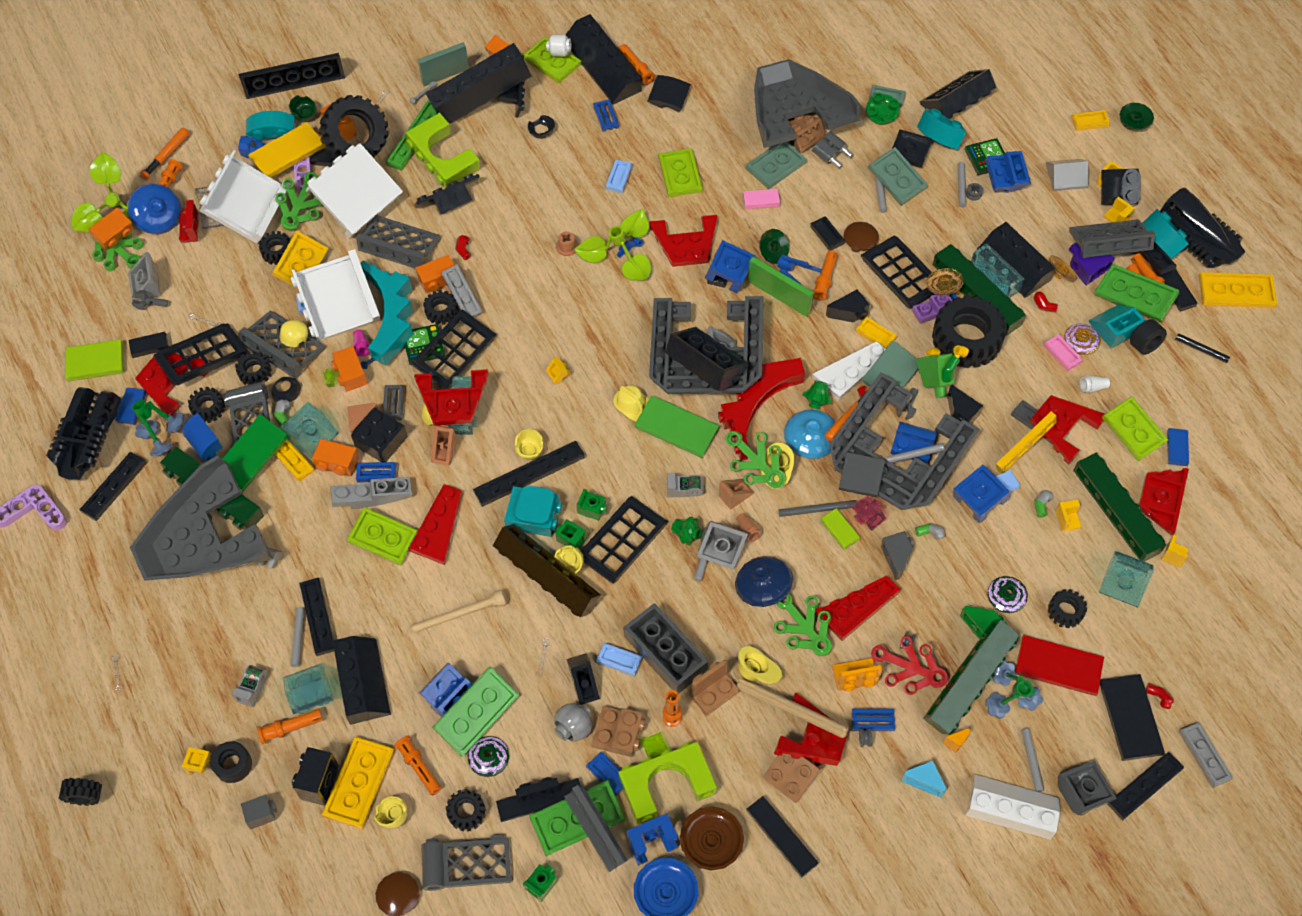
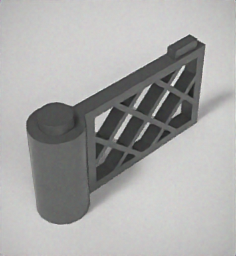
M263 381L228 390L223 396L225 405L229 406L234 444L241 437L238 431L242 425L247 428L249 427L248 424L244 423L249 415L259 416L252 412L256 406L263 405L260 414L270 421L267 402L269 397L268 390ZM245 410L246 413L241 420L236 418V411Z
M504 834L491 835L489 840L442 843L438 839L432 838L427 839L426 843L421 845L423 890L436 891L452 887L511 883L508 838H504ZM504 844L505 852L498 859L490 850L495 845ZM476 846L485 851L478 860L468 853ZM458 848L463 854L454 862L448 856V849ZM487 854L496 861L489 870L479 863ZM465 855L474 862L467 872L458 865ZM448 861L452 864L450 868H448ZM500 864L506 870V877L496 878L491 872ZM476 866L485 872V875L477 880L469 875ZM455 867L464 874L459 881L449 882V873Z

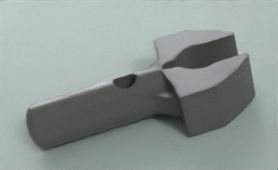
M139 290L133 293L132 298L142 299V301L132 300V305L139 310H144L146 305L168 306V300L150 298L144 290Z
M911 388L910 390L913 396L904 408L908 412L905 420L913 418L916 409L912 407L918 393L916 388ZM896 408V414L899 418L902 411Z

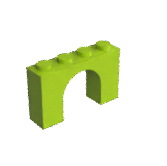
M438 113L407 131L405 143L410 150L413 149L417 159L420 162H424L427 171L434 174L437 183L443 185L446 189L451 182L457 180L459 183L464 180L465 176L480 170V160L470 148L450 159L435 157L430 152L431 147L435 143L450 135V124Z
M687 742L681 745L680 749L674 751L671 749L666 750L659 757L645 758L640 764L635 766L627 765L618 772L620 783L637 825L657 817V809L650 795L648 784L651 778L662 770H675L684 775L691 787L696 802L716 794V784L698 742L693 744L692 742Z

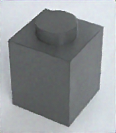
M266 795L241 803L245 822L250 829L276 820L274 815L277 812L274 800L270 801Z

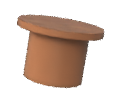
M562 232L556 243V250L563 256H571L576 253L574 248L579 246L578 242L571 232Z

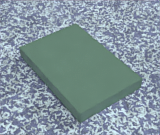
M464 42L417 60L421 82L424 87L430 85L432 81L438 82L469 69Z
M788 142L774 145L746 165V170L769 190L805 165L807 159Z
M896 147L868 166V169L901 206L928 187V184Z
M893 340L860 381L867 386H871L880 372L896 380L897 385L903 388L918 369L916 358Z

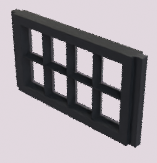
M895 235L861 254L863 261L907 308L911 309L935 294L929 287L922 290L915 283L923 277L929 280L934 274ZM897 246L902 254L892 259L886 251ZM883 253L889 261L879 267L872 259ZM906 256L912 264L902 269L896 261ZM893 264L899 272L888 277L882 269ZM916 266L922 274L912 280L905 272ZM902 274L909 282L898 288L892 279ZM934 278L933 280H931V281H932V282H931V283H932L931 288H932L934 291H935V289H934L932 286H933L934 280H936V279H938V278ZM938 281L935 287L938 288V291L944 289L941 281ZM912 284L919 292L908 298L901 290Z
M462 309L417 355L411 365L423 374L431 373L433 382L443 389H449L494 340L497 334ZM460 320L471 328L465 336L454 329ZM450 331L461 338L454 347L444 340V337ZM473 331H476L485 338L479 346L467 339ZM464 341L475 349L468 357L457 350ZM440 342L451 349L444 358L433 350ZM454 352L465 360L458 368L447 360ZM429 353L441 360L434 369L423 361ZM444 363L455 371L448 379L437 372Z
M223 323L156 352L153 357L172 385L178 386L241 358L242 354L246 356L248 350L230 325ZM222 333L227 340L216 345L211 337ZM208 339L212 347L201 351L197 344ZM231 344L235 352L224 356L220 348ZM193 346L197 353L186 357L182 350ZM216 351L220 358L209 362L205 355ZM178 352L182 360L171 364L167 356ZM201 357L205 365L194 369L190 361ZM186 363L191 371L179 375L175 368Z
M630 496L581 549L584 563L614 584L664 529L668 521L633 496ZM629 508L640 515L634 524H631L622 517ZM643 518L655 526L648 535L636 527ZM618 520L630 527L623 536L611 529ZM633 530L644 537V540L637 547L626 540ZM607 532L619 539L612 549L600 541ZM622 542L634 550L627 559L615 552ZM596 544L608 551L601 561L589 553ZM611 554L623 562L616 571H613L604 564Z

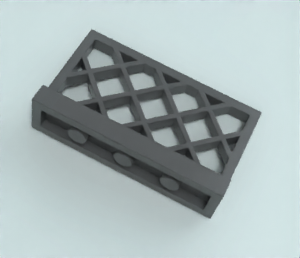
M376 215L363 234L359 233L356 238L358 251L415 268L425 264V261L439 242L440 235ZM378 222L386 225L378 228L376 227ZM399 228L402 231L393 233L391 229ZM387 230H388L389 233H390V234L383 235V236L380 235V232L387 231ZM415 233L418 236L409 238L407 234ZM377 234L378 237L374 238L369 235ZM403 235H404L405 238H406V239L399 240V241L396 240V237L403 236ZM430 238L433 241L425 243L423 239ZM393 239L394 242L389 243L384 240ZM419 240H420L421 243H422V244L416 245V246H413V245H412V242H416V241H419ZM409 244L410 247L405 248L401 245ZM425 249V252L421 253L417 250Z
M1139 219L1076 226L1069 229L1070 234L1081 248V256L1083 258L1153 250L1154 231H1148Z
M271 310L248 329L243 327L239 331L240 340L244 346L252 351H256L257 354L262 352L270 363L295 379L301 375L300 371L325 350L324 344L308 335L307 341L305 343L302 341L298 345V347L304 346L305 351L294 352L293 347H291V352L283 353L280 351V348L288 347L280 343L279 328L287 321ZM272 318L277 324H266V321ZM264 329V334L256 335L253 333L255 330ZM266 329H277V333L266 334ZM277 338V343L269 344L266 342V339ZM307 346H316L317 349L307 351ZM305 356V359L300 363L294 360V357Z
M583 785L573 787L571 793L564 796L608 872H611L628 861Z

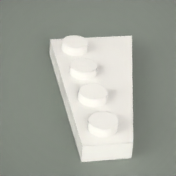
M876 341L813 373L812 378L828 383V392L840 400L861 382L860 380L885 351V348Z

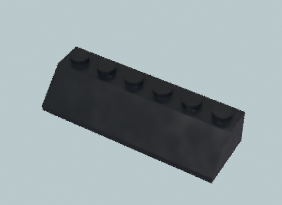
M589 14L576 20L566 33L568 39H571V52L576 58L581 60V65L610 102L614 105L641 92L640 75L592 15Z
M512 43L427 92L426 96L437 114L440 113L451 124L531 78L532 75L515 43Z
M339 52L238 74L246 99L345 79Z

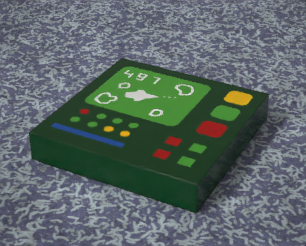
M998 138L965 146V152L977 175L988 173L985 162L988 156L1005 154Z
M438 324L412 329L413 335L405 343L409 365L439 333ZM440 342L433 350L442 357H445L443 344ZM429 353V355L423 361H429L438 358L435 357L433 354Z

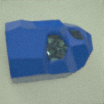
M241 136L238 150L241 156L249 158L248 154L263 147L266 143L261 142L260 139Z

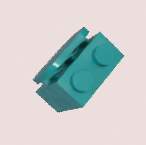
M513 486L504 519L505 526L515 524L525 533L551 537L553 530L556 531L558 525L557 513H561L562 510L559 494H555L547 488L535 486L521 488Z

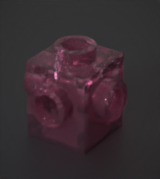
M868 495L860 499L852 507L856 514L854 518L860 525L864 523L871 531L886 520L881 510V504L876 499L872 501Z

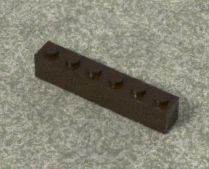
M515 524L502 527L493 544V547L501 555L506 556L512 561L514 566L523 570L530 579L540 584L543 590L556 597L559 603L567 606L574 615L581 618L592 612L601 596L600 593Z

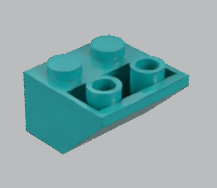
M1118 304L1090 319L1089 323L1109 347L1113 348L1130 339L1133 331L1146 320L1135 307Z

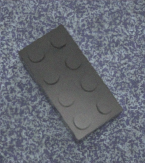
M655 603L623 627L626 640L672 690L677 691L678 694L688 687L697 675L704 674L708 670V660Z

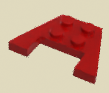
M702 216L703 231L667 235L665 220L649 221V227L654 232L656 240L661 244L663 252L672 267L705 264L709 260L718 216Z
M179 354L167 356L171 364L182 360ZM152 357L136 376L135 380L164 413L173 416L181 407L179 402L167 397L175 386L172 385L157 361ZM202 358L190 361L194 369L205 365ZM185 363L176 367L175 370L179 375H182L189 368Z
M488 369L471 370V387L432 390L431 373L414 374L416 384L434 426L473 422L489 376Z
M1050 395L1032 416L1030 423L1035 427L1051 411L1056 415V424L1042 437L1048 439L1054 445L1053 449L1057 453L1060 452L1064 457V461L1069 465L1080 450L1065 441L1064 438L1080 419L1098 430L1104 422L1102 416L1105 413Z
M797 693L794 694L793 702L828 717ZM807 722L801 744L780 736L774 754L778 756L789 754L791 758L795 759L800 757L811 758L812 762L837 766L842 756L847 735L841 738Z

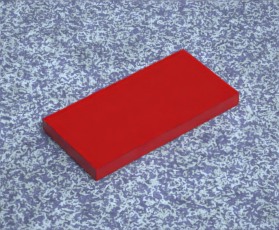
M1023 635L1015 673L1023 677L1097 696L1104 656Z

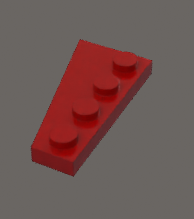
M443 484L409 546L410 552L445 565L455 517L457 516L462 496L461 490Z
M886 575L856 592L853 591L847 594L844 598L836 599L823 608H817L815 615L818 617L821 611L829 612L831 621L828 623V628L843 641L899 594L901 589ZM826 614L821 616V620L823 621L828 619V615Z

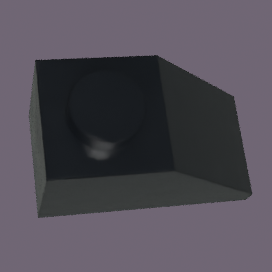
M856 289L828 304L826 316L831 319L853 323L864 319L868 315L870 304L859 290Z
M954 385L950 386L947 395L950 415L960 422L965 420L972 424L979 417L983 405Z
M587 654L566 659L579 704L583 705L599 700V693Z

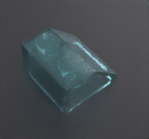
M309 402L281 426L282 431L290 436L288 441L311 459L320 439L332 441L339 434L324 414Z
M1114 551L1099 593L1138 608L1152 577L1153 565Z
M323 663L283 677L285 695L293 714L305 713L312 707L324 706L333 700Z

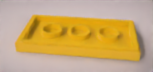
M306 122L248 154V156L261 173L272 178L325 148L326 145L321 143L320 136Z
M1200 272L1198 275L1203 306L1276 308L1278 305L1272 274Z
M355 736L322 816L363 830L394 754V748Z

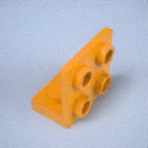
M873 658L832 665L837 690L849 692L855 690L856 687L864 686V688H871L878 684L882 666H874Z

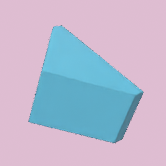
M933 761L905 771L901 780L903 783L942 798L946 790Z

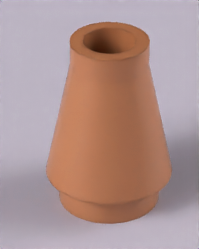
M741 513L737 516L736 520L740 530L748 533L746 540L748 542L756 541L761 536L760 527L746 513Z

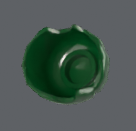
M296 95L290 100V112L295 116V119L310 121L316 115L317 108L315 102L308 96L300 97Z

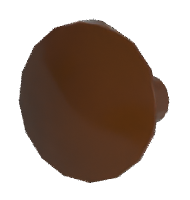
M861 221L848 225L843 235L847 245L856 253L877 246L879 238L878 231L873 225Z
M402 872L391 873L378 884L375 892L376 903L379 909L387 916H403L417 906L419 887L415 879L409 874Z

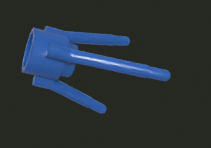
M784 254L780 257L777 264L782 274L799 284L801 283L788 273V271H793L795 265L820 273L822 270L809 265L808 262L794 259Z

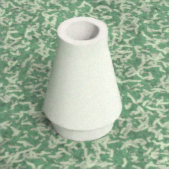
M1086 375L1080 380V389L1087 394L1110 387L1108 377Z

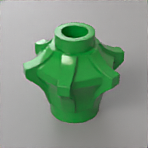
M814 380V384L803 392L802 395L807 398L809 407L819 409L824 404H831L828 394V383Z
M691 516L687 519L677 518L672 524L671 531L680 538L682 544L686 543L690 546L693 540H698L702 534V529L698 526L699 519L697 518L693 519Z

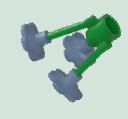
M139 400L134 403L132 410L140 421L136 426V437H142L143 439L152 437L154 440L153 444L155 447L151 450L150 456H159L170 450L173 445L172 442L162 443L155 435L158 432L157 422H151L146 419L151 417V411L154 410L167 421L166 431L168 433H175L184 424L185 415L183 413H175L173 416L167 415L154 406L151 401L146 403L145 400Z
M1004 661L993 672V681L997 684L1001 683L1003 686H1007L1010 684V681L1016 680V683L1013 685V694L1006 698L1003 695L1000 696L997 693H992L990 698L985 701L989 715L996 716L999 719L1004 718L1005 714L1010 711V706L1007 703L1016 698L1019 700L1018 705L1021 708H1027L1030 711L1035 710L1037 705H1040L1043 701L1039 688L1033 687L1029 681L1023 680L1022 676H1016L1013 663Z

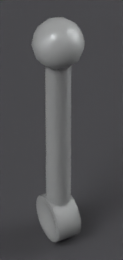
M430 82V86L427 87L420 94H418L415 98H411L410 102L412 104H415L416 101L426 92H428L430 89L436 88V82Z

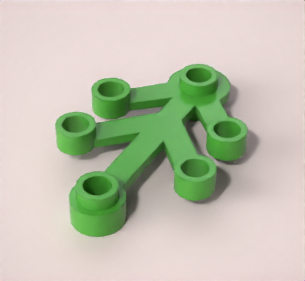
M308 172L305 174L304 186L298 198L293 189L294 181L290 178H286L283 181V188L287 191L293 206L290 212L286 205L287 196L282 192L276 195L275 201L279 204L283 214L281 225L284 229L294 230L301 222L318 219L319 211L317 209H310L309 213L298 215L300 210L314 206H324L317 198L305 201L309 191H305L308 187L307 182L310 180L309 176L318 178L316 173ZM289 182L291 186H287L285 183ZM281 196L284 198V200L281 201L278 199V197ZM310 213H315L316 217L311 216ZM287 219L293 220V223L287 222Z
M131 233L129 236L123 237V240H119L113 248H108L106 261L103 264L105 269L109 272L116 269L114 263L115 252L126 260L128 267L131 269L140 257L137 254H129L122 247L133 246L134 249L139 250L144 246L141 238L131 239ZM96 242L92 256L96 262H101L105 256L102 252V247Z
M731 431L726 435V443L732 447L737 446L751 460L750 462L733 460L730 463L732 471L761 469L766 474H746L744 482L747 485L768 483L772 488H779L784 485L786 476L780 470L779 455L782 453V449L778 445H773L769 448L772 464L771 467L766 464L765 448L768 435L765 432H758L755 435L758 455L742 441L740 432ZM760 434H762V435L764 436V440H763V441H760V440H759V435H760ZM734 435L738 437L737 442H734L732 439ZM774 447L778 449L776 455L772 452ZM735 462H737V463L739 464V468H738V469H735V468H734V463H735ZM749 475L753 478L752 482L747 480ZM774 475L779 476L778 482L774 480Z
M789 594L786 596L787 601L785 603H776L780 609L787 610L799 624L788 625L783 621H778L774 624L776 633L808 635L812 640H798L796 637L791 636L786 641L790 649H812L818 656H826L831 652L832 643L827 638L828 623L831 621L829 612L821 611L818 614V619L821 622L819 636L813 630L815 610L818 606V600L815 596H808L805 600L807 605L806 620L793 606V600ZM814 599L815 604L809 605V600ZM824 614L828 615V619L825 621L821 620V616ZM778 625H783L784 629L778 631L777 627ZM791 640H796L795 646H790ZM821 642L825 643L823 649L818 648V644Z

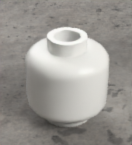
M565 34L552 35L549 41L546 42L547 51H550L553 57H565L568 55V52H571V39H568Z

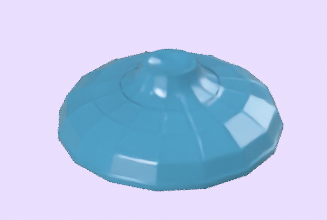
M818 410L798 412L788 420L784 428V439L798 456L807 459L825 457L831 452L830 442L825 439L824 435L835 421L826 413Z

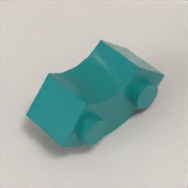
M925 109L917 125V128L929 138L957 150L966 133L961 122L946 118L937 109Z
M282 111L255 113L246 119V135L251 138L260 139V141L268 138H279L294 129L295 116Z
M1156 209L1142 224L1148 231H1154V241L1173 259L1189 244L1186 240L1187 235L1182 229L1178 230L1171 223L1170 220L1172 218L1167 212H1161Z

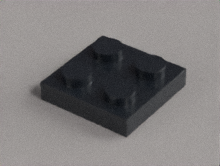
M900 129L892 148L896 147L910 165L922 168L932 139Z

